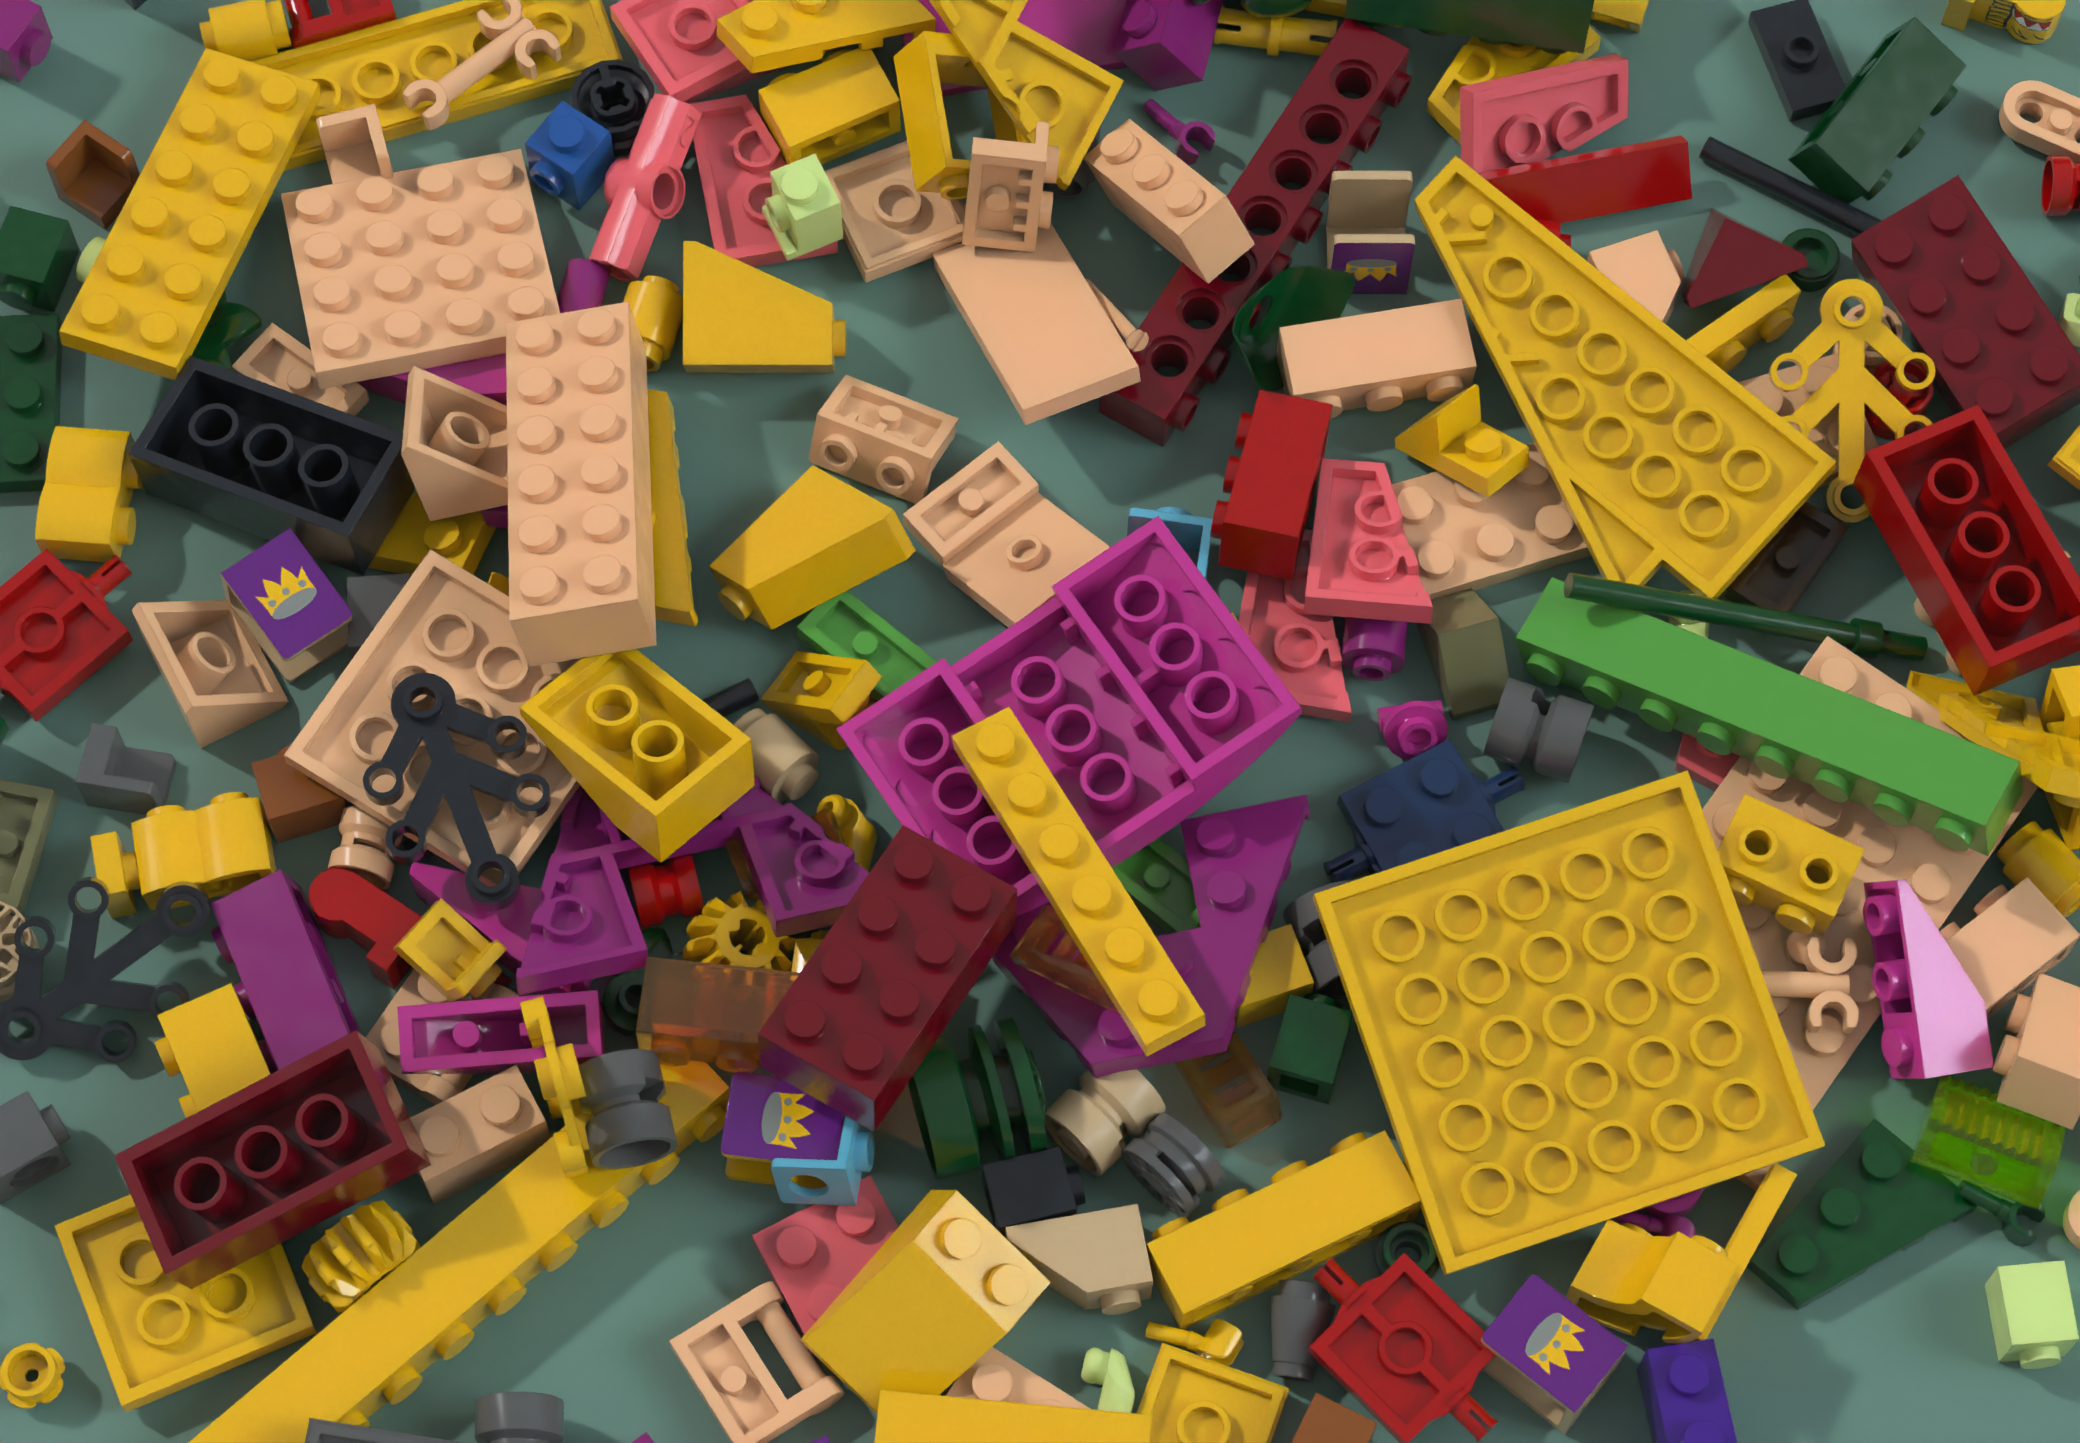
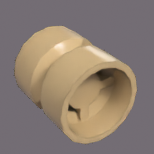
M1086 1069L1079 1076L1081 1089L1079 1091L1073 1089L1065 1090L1047 1107V1112H1045V1130L1053 1141L1077 1165L1096 1177L1102 1176L1122 1156L1121 1150L1125 1147L1123 1139L1126 1136L1141 1137L1147 1131V1125L1158 1114L1165 1113L1166 1107L1162 1098L1153 1085L1137 1069L1121 1071L1095 1078Z

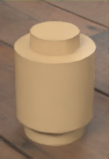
M756 708L747 712L736 721L734 726L751 738L754 775L760 779V788L779 802L787 798L791 800L799 799L812 788L818 778L816 768L819 763V755L776 714H766L763 710Z

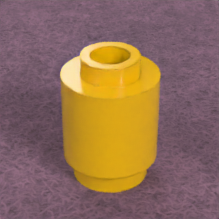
M246 0L208 8L210 21L199 23L205 48L247 61L277 55L278 49L292 47L281 0L266 2V0Z
M652 275L645 276L643 281L631 282L628 285L623 302H628L645 345L647 372L658 371L662 361L670 358L683 319V296L678 293L679 287L668 279Z
M2036 821L2030 822L2011 836L1999 849L1996 856L2005 864L2002 872L2015 886L2028 877L2065 918L2080 908V859L2051 828L2043 830Z

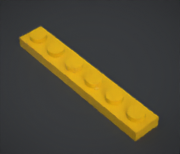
M1010 707L952 736L954 750L1146 1057L1206 1026L1203 1010Z

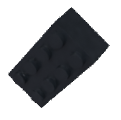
M193 356L188 358L128 453L146 494L270 541L291 528L311 556L360 575L365 574L415 490L414 483L401 456L403 433Z

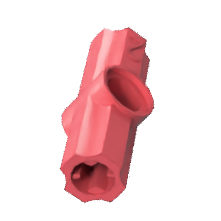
M654 93L628 158H620L614 161L605 176L604 196L609 208L589 260L606 267L610 272V276L618 281L631 283L639 279L661 219L674 217L684 202L685 180L680 170L702 113L691 104L677 100L670 95Z

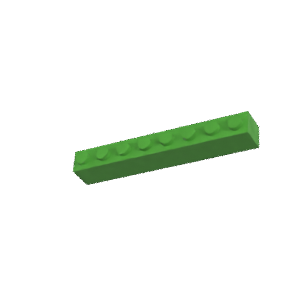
M1553 577L1550 579L1516 637L1524 668L1532 677L1546 685L1557 686L1559 683L1581 691L1587 699L1598 706L1607 709H1613L1615 706L1636 713L1645 723L1657 730L1670 732L1672 729L1695 737L1702 746L1714 753L1728 755L1732 752L1752 760L1762 771L1773 777L1786 779L1788 776L1811 784L1817 792L1832 801L1844 803L1850 800L1872 809L1879 818L1889 824L1898 827H1905L1910 824L1930 832L1940 843L1953 850L1967 851L1969 848L1989 856L2023 793L2021 765L2018 760L1640 611L1565 598V582Z

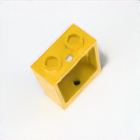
M923 31L893 56L915 191L940 193L942 198L948 200L967 198L971 160L953 159L940 83L987 87L996 139L1028 143L953 34Z

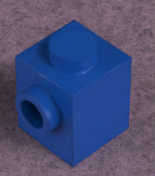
M564 101L557 105L524 143L531 180L546 193L559 197L577 210H580L603 184L610 165L615 161L611 132Z

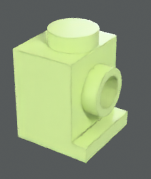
M816 154L770 171L772 196L765 199L766 205L762 206V213L787 261L843 239L841 202Z

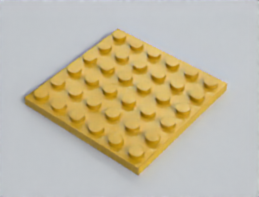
M1688 770L1315 893L1312 897L1405 1165L1420 1198V1207L1444 1276L1825 1146Z

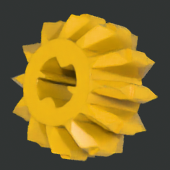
M741 891L732 894L726 901V904L716 897L707 902L702 909V915L695 916L686 928V935L691 940L683 948L682 959L699 964L691 974V983L703 982L709 979L714 984L711 989L712 1001L720 999L727 990L730 991L737 1007L747 1004L753 994L761 1000L766 999L777 988L776 982L784 981L791 972L792 962L787 957L794 951L796 939L789 936L775 937L761 899H758L752 907H749ZM731 943L737 944L738 946L734 948ZM744 950L747 953V955L742 954L740 952Z
M384 1200L374 1201L368 1205H360L352 1214L347 1217L343 1216L336 1225L325 1230L326 1234L311 1245L301 1268L310 1279L309 1284L322 1300L328 1302L340 1313L347 1310L420 1248V1244L413 1236V1230L398 1211H394Z

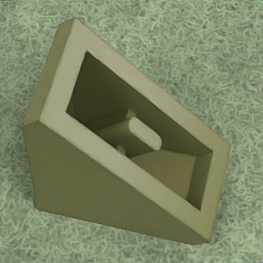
M1472 588L1431 599L1433 605L1432 624H1416L1451 719L1456 720L1498 708L1509 678L1499 617Z

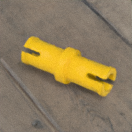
M1222 6L1218 23L1237 25L1241 27V30L1216 28L1214 45L1225 44L1267 49L1268 56L1279 57V51L1321 56L1329 42L1312 40L1310 36L1333 37L1336 33L1337 20L1325 21L1289 16L1265 19L1250 15L1245 10L1229 9Z

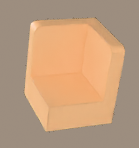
M375 104L316 119L333 184L378 175L385 179L394 177Z

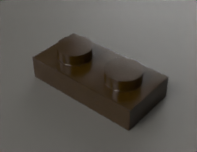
M1806 501L1728 586L1724 597L1731 602L1791 612L1842 542L1848 527Z

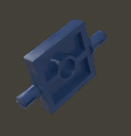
M1448 739L1339 795L1337 805L1352 829L1355 848L1329 862H1324L1323 866L1326 875H1332L1331 883L1349 880L1366 870L1372 875L1503 832L1504 829L1496 817L1494 804L1519 791L1525 790L1524 780L1522 776L1516 778L1519 771L1512 765L1507 770L1481 782L1478 777L1468 770L1452 741Z

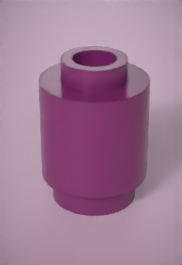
M1345 617L1341 653L1343 665L1353 670L1354 676L1362 680L1383 681L1388 679L1391 674L1400 671L1404 667L1408 622Z

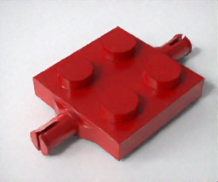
M46 548L0 586V693L12 698L35 722L40 720L133 641L129 630L109 611L104 599L107 594L125 579L132 576L130 569L117 555L114 554L110 560L86 578L82 574L67 569Z
M1405 1253L1381 1276L1367 1281L1361 1286L1335 1262L1333 1257L1325 1263L1324 1268L1321 1267L1312 1278L1321 1284L1341 1306L1333 1324L1309 1346L1308 1352L1399 1443H1411L1431 1422L1446 1417L1449 1413L1476 1438L1477 1442L1481 1441L1487 1432L1489 1433L1498 1421L1480 1406L1469 1393L1476 1377L1497 1355L1482 1344L1481 1338L1485 1331Z

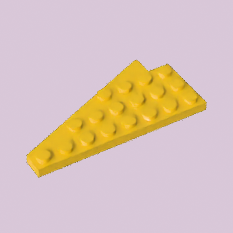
M1455 156L1414 199L1415 209L1460 298H1462L1463 304L1603 579L1644 586L1663 567L1697 596L1717 599L1835 470L1837 461Z

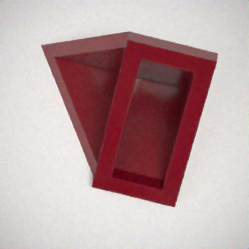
M1711 208L1680 292L1684 303L1690 308H1694L1808 267L1805 255L1799 250Z

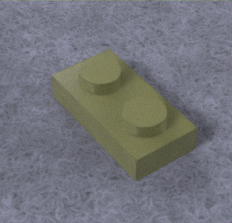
M0 779V901L15 907L23 915L59 798L54 789Z

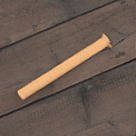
M1086 279L1112 324L1126 340L1128 350L1131 349L1133 352L1144 350L1149 342L1148 334L1140 329L1137 330L1089 279Z

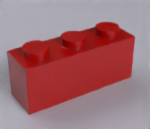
M1259 390L1253 414L1241 413L1235 449L1243 450L1241 458L1229 457L1222 492L1231 494L1229 502L1217 500L1210 531V537L1221 539L1218 565L1289 580L1293 579L1321 471L1322 458H1324L1327 447L1333 404Z

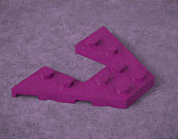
M754 775L755 786L666 858H674L739 843L776 938L834 925L869 874L867 870L855 862L854 851L843 843L829 840L823 834V828L792 803L782 805L760 788V779L756 775ZM581 785L565 805L562 815L561 832L554 854L550 856L541 887L539 907L534 911L532 917L531 934L521 968H517L516 972L518 996L648 967V948L619 869L658 860L618 829Z
M1307 794L1189 818L1180 822L1201 927L1156 936V938L1205 1014L1206 1026L1146 1057L1081 952L1073 954L1070 934L1050 902L1016 916L1015 925L992 957L994 964L1020 993L1024 992L1042 1012L1046 1023L1061 1040L1067 1041L1076 1051L1077 1058L1095 1078L1121 1071L1138 1070L1226 1052L1235 1027L1234 1016L1238 1006L1244 1002L1251 982L1250 971L1260 943H1265L1278 906L1277 895L1281 884L1287 880L1292 867L1290 859L1303 822L1305 819L1308 820L1310 816Z

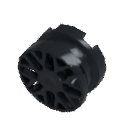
M618 59L600 61L587 67L576 78L571 91V103L573 108L611 132L614 157L628 156L649 102L654 96V85L647 73L634 63Z

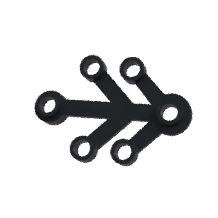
M431 673L411 675L398 684L391 698V711L394 720L398 724V728L382 760L369 766L363 776L364 789L370 801L380 806L396 803L404 793L403 774L423 739L432 762L404 819L392 824L386 833L385 841L388 852L396 862L401 864H412L419 861L427 850L426 835L446 797L471 861L465 874V883L470 899L478 907L485 910L497 911L504 909L512 904L518 896L520 889L518 871L515 864L508 857L496 853L471 788L513 805L518 814L527 818L539 817L548 810L551 804L550 788L547 781L540 775L528 773L516 777L456 752L449 731L488 744L492 753L500 759L513 760L520 757L527 749L528 736L526 727L520 719L514 716H501L497 719H492L456 704L453 688L445 679ZM419 695H430L436 700L434 706L424 712L417 711L411 706L413 700ZM511 729L519 733L520 738L518 742L508 747L498 744L496 742L497 735L503 730ZM381 775H390L395 778L396 783L388 792H377L372 788L373 781ZM528 787L538 788L543 793L541 800L532 805L522 803L518 797L521 791ZM403 833H412L419 838L417 845L409 851H401L394 846L397 837ZM496 868L503 872V880L496 886L489 887L483 885L479 881L480 875L487 869Z
M85 877L78 880L72 886L68 895V905L73 912L64 981L42 997L44 957L55 944L56 930L48 919L41 916H31L23 920L14 935L15 946L20 952L14 995L0 1002V1053L14 1060H30L43 1054L50 1045L97 1051L101 1058L112 1063L122 1062L129 1058L134 1051L137 1041L135 1030L129 1023L122 1020H111L103 1026L60 1019L59 1017L78 1003H87L151 1012L152 1016L159 1021L157 1015L164 1012L157 1005V997L161 993L171 991L179 995L182 1004L189 1002L190 997L187 989L175 981H165L158 985L114 980L113 978L170 936L188 937L201 931L208 921L211 910L210 900L204 889L188 881L171 884L160 895L156 914L94 958L100 915L104 913L109 904L110 893L106 884L98 878ZM84 887H92L100 893L101 904L95 909H85L77 901V892ZM179 900L188 901L195 908V917L189 922H178L171 916V905ZM31 926H38L46 932L48 942L41 948H31L23 939L24 930ZM16 1018H26L32 1022L34 1034L27 1039L16 1038L10 1031V1022ZM118 1030L123 1032L128 1038V1046L120 1052L109 1050L103 1041L104 1035L109 1031Z

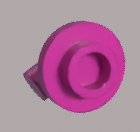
M1441 700L1429 702L1410 701L1402 705L1377 708L1379 731L1383 733L1389 750L1402 759L1410 760L1445 742L1447 738L1448 726L1444 717Z

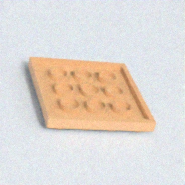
M521 149L394 172V177L386 179L378 175L281 194L319 389L410 372L414 366L420 369H427L505 354L506 323L560 314Z
M430 549L284 754L286 763L389 826L403 820L432 762L423 739L403 774L404 793L396 803L380 806L370 801L364 789L363 776L369 766L382 760L398 728V724L394 720L391 711V698L395 688L405 678L414 674L431 673L445 679L453 688L456 704L492 719H497L501 716H514L520 719L526 727L528 736L527 749L520 757L513 760L500 759L492 753L488 744L449 731L456 752L516 777L528 773L540 775L549 785L551 804L543 815L536 818L523 817L515 811L513 805L471 788L496 853L508 857L515 864L519 875L564 810L565 805L580 786L522 718L519 707L581 658L530 667L509 621V596ZM419 695L413 700L411 706L417 711L424 712L431 709L436 700L430 695ZM511 729L503 730L497 735L496 742L502 746H512L518 742L520 735ZM381 775L373 781L372 788L377 792H388L394 787L396 780L390 775ZM528 787L521 791L518 798L522 803L532 805L541 800L543 793L538 788ZM445 797L426 835L427 849L466 872L471 861ZM403 833V835L418 843L419 838L416 835ZM490 868L480 875L479 881L489 887L496 886L503 880L504 874L499 869Z

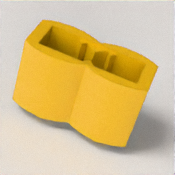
M63 426L55 427L48 452L46 481L41 493L36 519L35 540L41 552L47 548L57 559L107 562L114 554L120 558L124 545H132L136 532V513L134 508H129L128 506L133 490L141 489L143 486L128 455L135 444L131 432Z
M243 792L224 793L212 798L210 805L197 810H185L184 807L179 805H165L151 809L147 812L146 818L131 823L141 894L151 910H156L162 892L176 882L188 881L195 883L203 888L209 899L213 897H225L276 872L269 822L259 797H249ZM179 900L174 902L170 909L192 904L185 900Z

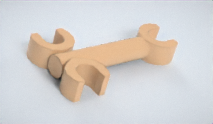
M502 0L503 8L509 14L503 20L492 19L483 9L477 12L481 32L492 41L437 82L430 79H420L413 81L406 87L403 97L405 105L409 110L415 108L423 101L435 103L422 113L425 126L429 131L439 128L446 122L449 117V102L514 54L520 73L531 80L538 76L536 64L529 57L532 53L537 51L546 52L555 62L562 59L558 39L551 32L537 30L531 21L523 16L520 0Z
M1811 937L1803 952L1804 963L1809 972L1762 971L1771 997L1815 998L1805 1014V1025L1809 1033H1817L1822 1024L1821 1011L1827 1008L1835 1009L1842 1016L1843 1034H1851L1859 1020V1010L1855 1001L1849 996L1850 979L1848 974L1857 957V946L1853 938H1845L1840 947L1841 961L1830 963L1825 961L1820 955L1819 937Z

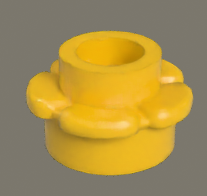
M38 1343L22 1344L11 1350L4 1358L0 1366V1388L8 1392V1400L19 1408L32 1409L40 1402L48 1404L58 1397L63 1389L64 1381L61 1378V1374L65 1371L64 1360L53 1348L45 1349ZM32 1370L39 1373L37 1380L33 1382L27 1381V1374Z

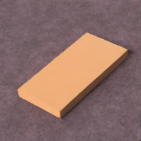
M1051 223L1050 229L1038 228L1035 252L962 245L961 242L932 253L934 268L1025 425L1141 381L1138 364Z

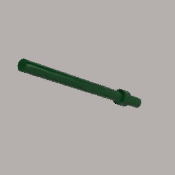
M1569 573L1564 584V596L1569 599L1820 644L1829 636L1862 658L1875 659L1881 654L1922 661L1927 653L1928 642L1926 637L1885 630L1883 625L1877 621L1853 618L1850 623L1576 573Z

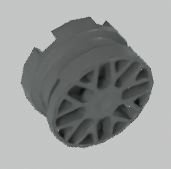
M1160 1113L1147 1125L1148 1134L1142 1140L1139 1138L1133 1139L1121 1150L1122 1158L1138 1182L1156 1200L1173 1213L1181 1217H1188L1200 1205L1199 1195L1204 1190L1207 1192L1214 1191L1225 1180L1222 1177L1225 1173L1212 1152L1193 1132L1172 1116Z

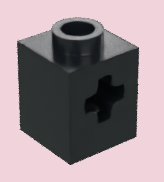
M1060 1146L982 1165V1184L992 1223L1005 1238L1006 1227L1077 1215L1076 1206L1086 1203L1078 1166L1076 1164L1065 1166Z

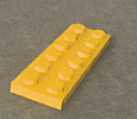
M205 48L59 330L62 345L168 379H176L188 358L192 356L320 99L318 82Z

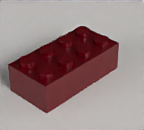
M1959 175L1851 239L1853 264L1865 282L1877 290L1883 305L1890 308L1899 317L1903 328L1902 338L1912 352L1924 353L1934 362L1936 370L1933 379L1934 386L1953 415L1979 404L2002 446L2006 448L2080 404L2079 353Z
M902 825L759 1031L760 1067L875 1132L1015 925L1017 888Z
M356 1030L114 1155L164 1274L190 1289L207 1282L431 1165L379 1048Z

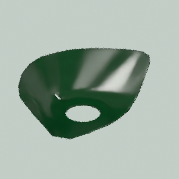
M1309 265L1289 267L1261 286L1239 309L1235 316L1232 331L1234 343L1253 381L1259 388L1266 391H1276L1284 387L1275 353L1279 328L1340 318L1355 285L1354 276L1344 271ZM1270 295L1271 301L1265 316L1257 326L1250 329L1249 321L1255 307L1263 297ZM1256 340L1260 344V349L1255 344Z

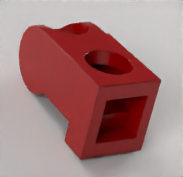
M332 868L323 871L313 880L308 894V900L318 926L329 936L342 939L350 938L353 942L367 950L369 953L366 955V959L373 976L394 990L412 966L393 948L422 916L353 871L345 868Z

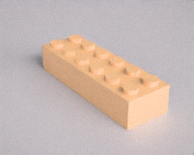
M628 302L506 323L509 621L528 664L531 667L656 646L646 348Z

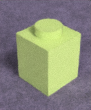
M2065 1261L1998 1266L1985 1283L1998 1362L2020 1360V1366L2023 1369H2041L2061 1363V1357L2065 1356L2079 1340Z

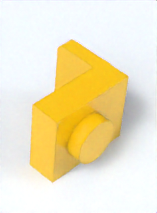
M442 898L430 907L393 948L450 1002L464 997L468 992L475 999L478 998L501 974L503 969L495 962L507 949L499 940L491 943L486 940Z

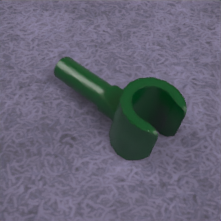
M1967 1180L1961 1181L1956 1191L1957 1195L1993 1213V1216L2003 1220L2002 1230L2008 1241L2022 1247L2034 1243L2038 1236L2033 1231L2021 1227L2017 1222L2016 1215H2025L2033 1221L2042 1222L2046 1213L2039 1201L2024 1198L2013 1204L2004 1198L2000 1199Z

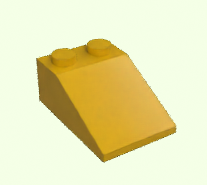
M637 649L581 658L519 707L522 718L612 823L661 863L755 786L751 738Z
M930 1190L800 1341L877 1414L880 1390L940 1395L1011 1330L1051 1282L957 1190Z

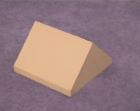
M414 366L408 374L401 456L429 520L434 521L508 505L507 406Z
M227 600L138 602L132 609L145 643L200 749L281 710L289 702L259 644Z

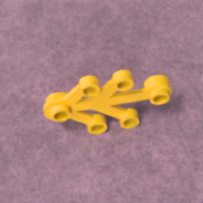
M1859 279L1839 281L1826 291L1820 303L1822 323L1791 353L1778 356L1771 364L1769 370V378L1775 388L1783 392L1796 391L1806 382L1809 373L1808 368L1838 342V369L1792 415L1783 416L1782 418L1788 423L1795 425L1800 433L1808 438L1809 432L1838 404V477L1828 485L1824 501L1828 513L1835 520L1846 524L1860 522L1870 515L1864 502L1857 509H1849L1842 504L1840 494L1844 487L1854 486V479L1864 459V404L1895 434V439L1904 436L1905 427L1910 423H1917L1923 427L1933 424L1922 415H1912L1864 367L1865 342L1896 369V380L1905 390L1917 392L1925 389L1933 381L1936 372L1934 362L1929 356L1920 352H1912L1881 322L1883 302L1879 293L1872 285ZM1846 299L1858 300L1864 309L1862 318L1857 321L1845 319L1840 311L1842 302ZM1786 361L1797 364L1801 373L1799 380L1793 384L1782 382L1777 375L1779 364ZM1919 361L1925 366L1927 375L1923 382L1912 383L1906 379L1904 367L1907 362Z
M543 996L520 1002L532 1048L544 1046L547 1056L534 1060L543 1099L547 1100L552 1120L563 1117L566 1127L564 1131L553 1133L566 1179L589 1173L575 1117L582 1112L579 1098L585 1097L586 1094L573 1044L556 1046Z

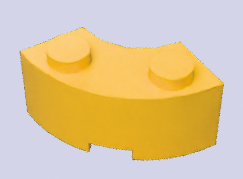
M1608 1219L1573 1280L1566 1298L1599 1324L1635 1337L1639 1328L1644 1326L1666 1331L1662 1337L1665 1343H1686L1697 1339L1702 1334L1739 1264L1729 1260L1727 1252L1708 1238L1698 1235L1690 1238L1679 1231L1670 1237L1652 1236L1646 1230L1630 1223H1622L1620 1225Z

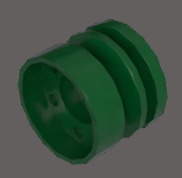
M1011 1016L994 1020L998 1050L992 1052L981 1026L977 1024L968 1027L969 1058L962 1060L957 1059L951 1043L944 1034H941L908 1082L922 1140L931 1168L937 1179L979 1169V1137L991 1136L1003 1160L1015 1157L1012 1128H1019L1028 1153L1047 1149L1045 1130L1047 1105L1043 1085L1034 1055L1021 1038L1018 1027Z

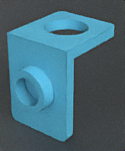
M1161 507L1157 510L1129 509L1127 536L1159 516L1184 550L1199 552L1197 568L1206 579L1212 543L1210 531L1213 518L1192 516L1188 511L1177 507Z
M845 1116L837 1160L773 1159L771 1172L780 1200L784 1203L856 1206L862 1171L870 1172L874 1163L875 1142L873 1133L868 1128ZM798 1175H810L823 1180L827 1185L817 1189L805 1188L794 1183L791 1178Z

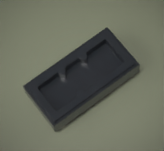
M1793 0L1752 11L1748 24L1789 121L1825 113L1845 88V85L1809 1Z

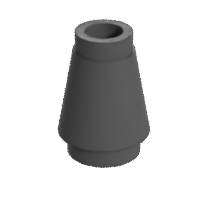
M1279 1280L1277 1295L1270 1296L1272 1362H1274L1272 1376L1295 1381H1313V1373L1318 1361L1308 1352V1349L1330 1327L1336 1305L1330 1303L1331 1294L1321 1284L1296 1280Z

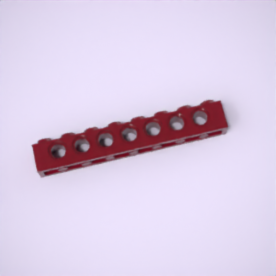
M1346 18L1227 195L1255 245L1209 284L1184 263L1180 265L1138 328V330L1140 329L1148 334L1149 342L1147 346L1140 352H1133V350L1129 349L1139 366L1141 381L1101 396L1099 413L1164 447L1175 429L1183 432L1189 426L1200 404V399L1197 398L1198 393L1206 381L1215 384L1228 365L1231 352L1227 349L1234 340L1232 331L1236 313L1261 286L1291 267L1293 259L1289 255L1297 243L1308 244L1319 227L1323 212L1319 210L1329 196L1332 173L1334 171L1353 170V166L1349 164L1357 152L1361 151L1366 154L1375 143L1383 124L1379 119L1388 105L1397 108L1404 99L1412 81V76L1406 73L1409 48L1353 19ZM1353 92L1361 95L1362 98L1349 99L1341 94ZM1325 137L1333 142L1330 144H1318L1311 139ZM1294 182L1300 184L1303 188L1289 190L1280 184ZM1261 227L1271 230L1273 234L1258 236L1249 230ZM1232 273L1239 275L1243 280L1230 283L1221 280L1219 276ZM1259 303L1250 317V329L1254 327L1260 315L1262 305ZM1193 320H1205L1213 326L1200 330L1190 327L1187 323ZM1171 366L1179 369L1182 373L1174 377H1166L1157 373L1156 370L1161 367Z

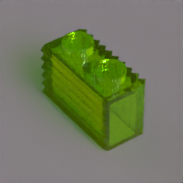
M1950 1075L1940 1076L1922 1117L1910 1161L1958 1180L1967 1181L1984 1190L2034 1209H2039L2058 1167L2066 1127L1997 1102L1998 1093L1990 1094L1987 1087L1978 1089L1975 1083L1966 1084L1962 1078L1953 1080Z

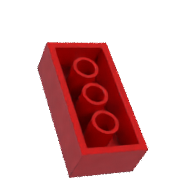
M1979 404L1866 452L1853 484L1973 696L2080 650V578Z

